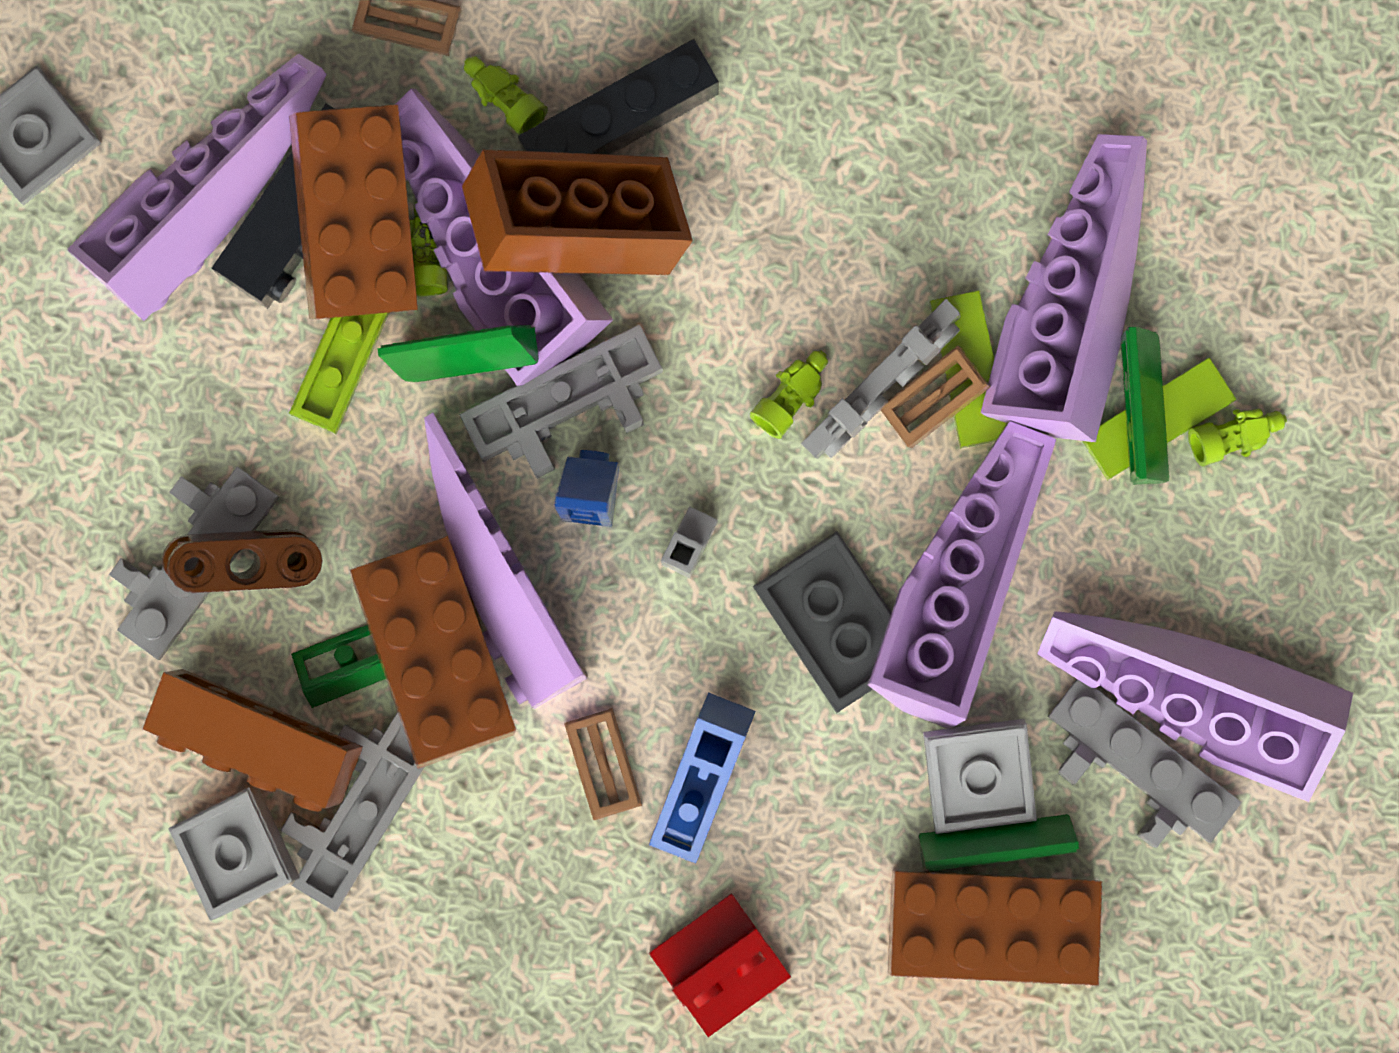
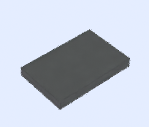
M836 531L754 585L753 588L837 714L873 690L868 686V682L892 612L838 531Z

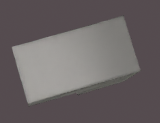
M689 506L677 532L674 533L661 559L662 565L690 579L718 520Z

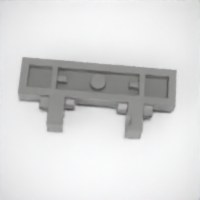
M945 299L919 326L915 325L901 339L902 343L845 400L842 398L828 412L830 415L801 444L816 459L824 452L830 458H833L888 403L882 395L896 381L904 387L924 367L918 359L927 365L960 331L954 324L960 318V312Z
M639 324L547 370L526 384L515 386L459 415L483 462L508 450L513 460L525 455L536 478H539L555 470L541 443L552 437L549 429L597 405L601 412L613 406L626 434L643 426V418L633 400L644 395L639 384L663 373V369Z
M236 467L221 489L210 482L203 492L181 476L169 492L194 510V513L188 519V522L194 526L188 534L255 531L279 499L278 495L239 467ZM241 550L234 553V555L231 558L230 564L233 562V560L236 558V556ZM197 557L187 560L184 569L190 570L195 567L198 560ZM120 558L109 573L111 577L131 590L124 601L132 606L133 609L117 631L157 660L162 659L210 593L185 592L173 583L164 571V568L160 570L154 566L150 573L145 575L122 558Z
M1076 679L1048 715L1052 721L1069 733L1063 744L1072 752L1060 766L1058 774L1070 784H1076L1092 762L1101 768L1109 764L1150 796L1146 803L1156 811L1137 836L1151 847L1157 848L1171 829L1177 834L1182 835L1187 827L1208 843H1211L1242 803L1096 688L1087 686L1078 679Z
M398 712L385 733L374 727L369 737H366L348 725H344L338 736L359 744L363 748L359 756L361 759L355 767V770L360 772V775L333 819L330 820L325 817L318 827L295 812H291L280 830L303 844L297 855L306 860V863L299 873L300 878L295 880L292 886L334 912L339 909L424 767L417 769Z

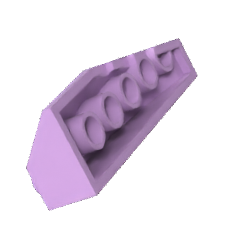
M298 53L248 92L247 100L249 103L245 107L233 109L229 112L225 110L210 122L213 126L212 132L200 142L192 146L188 141H185L172 151L176 161L161 175L156 177L149 169L140 176L67 251L125 306L145 321L153 312L158 311L166 304L170 294L187 277L194 275L201 269L205 259L217 248L247 212L277 169L292 143L289 116L295 112L310 110L327 74L321 67Z
M411 88L395 105H398L405 180L409 181L418 202L414 206L421 222L427 223L437 245L434 252L441 268H447L456 289L453 295L458 307L474 329L482 330L508 325H531V327H535L539 356L538 363L505 369L516 385L522 386L579 353L613 321V318L578 273L484 271L462 185L478 159L479 154L416 89Z
M1097 135L1069 191L1073 197L1064 215L1061 218L1056 217L1048 233L1052 239L1040 263L1034 261L1025 278L1030 282L1019 304H1012L1005 318L988 382L991 387L986 390L981 414L1006 423L1012 421L1053 438L1096 442L1121 344L1138 248L1147 140L1143 136Z
M431 413L424 417L431 470L440 510L463 580L480 618L487 628L486 631L482 632L487 648L494 661L503 656L512 674L504 679L519 705L528 700L531 707L536 709L586 680L587 677L434 413Z
M1009 421L901 586L868 682V686L901 711L948 729L966 720L1056 442L1055 438Z
M1055 611L1038 651V655L1091 688L1101 686L1115 695L1117 698L1116 704L1130 713L1134 714L1139 710L1160 724L1159 731L1176 741L1181 736L1203 746L1199 756L1211 764L1308 802L1346 731L1353 692L1245 651L1159 627L1105 617Z

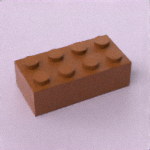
M398 105L293 113L289 116L309 319L418 310Z
M483 149L462 185L484 271L670 275L693 241L668 157Z
M446 536L350 569L353 586L417 769L513 736L517 730L449 537Z
M892 871L888 974L901 977L1099 986L1102 881Z

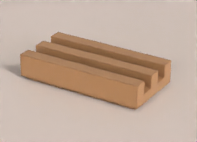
M371 0L359 1L352 27L353 33L449 57L457 22L462 10L460 6L436 0H385L447 16L446 23L441 24L370 6ZM369 16L440 34L442 38L441 41L366 23V18Z
M956 346L887 400L888 403L881 409V412L907 447L913 448L991 386L978 372L979 370L974 363L969 360L962 347ZM957 363L961 366L962 370L901 417L895 412L897 409ZM968 379L972 381L973 384L913 431H909L907 427Z
M613 708L564 723L593 821L642 806ZM605 721L629 799L621 802L597 728L598 723ZM587 727L610 805L600 807L577 730Z

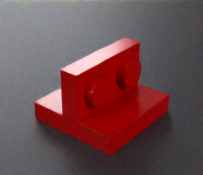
M732 893L648 953L672 986L675 996L683 1007H687L707 1037L713 1035L791 978L788 971Z

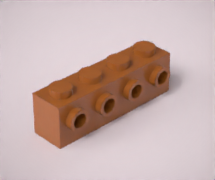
M184 669L163 672L143 726V730L158 736L156 742L167 749L177 752H185L186 749L202 755V763L213 769L223 772H230L231 769H235L248 775L247 782L252 786L270 792H275L277 788L294 795L292 801L298 806L316 812H321L323 808L327 809L342 803L363 748L359 744Z

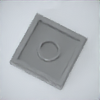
M35 66L0 94V178L24 206L101 144L38 66Z
M1025 719L923 732L932 816L936 834L1037 821Z
M249 787L168 828L210 921L300 878L262 793L257 787Z

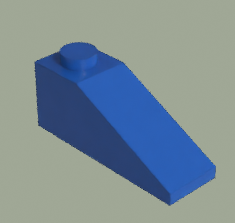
M580 450L579 458L567 457L555 499V509L562 521L612 527L619 465L618 462H609V453Z
M708 692L650 840V846L695 864L697 863L755 715V710ZM667 837L673 838V839H675V840H678V841H680V842H683V843H685V844H688V845H690V846H692V847H689V846H687V845H684V844H682V843H679V842L674 841V840H672V839H669V838H667Z

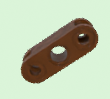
M290 529L186 534L170 541L164 549L162 557L164 571L173 583L183 591L191 593L301 587L308 585L316 579L321 571L323 561L321 551L313 541L301 532ZM242 549L252 550L254 561L251 567L240 573L231 571L230 561L234 553ZM297 551L299 553L297 560L294 563L287 564L288 557ZM192 557H197L198 560L195 567L185 570L184 565L186 561Z

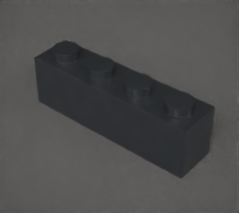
M692 39L518 135L522 151L611 155L719 95V81L695 39Z
M325 103L321 110H332L335 108ZM291 152L212 266L213 271L219 277L267 309L274 300L281 303L289 295L296 282V278L292 276V273L303 259L293 152Z

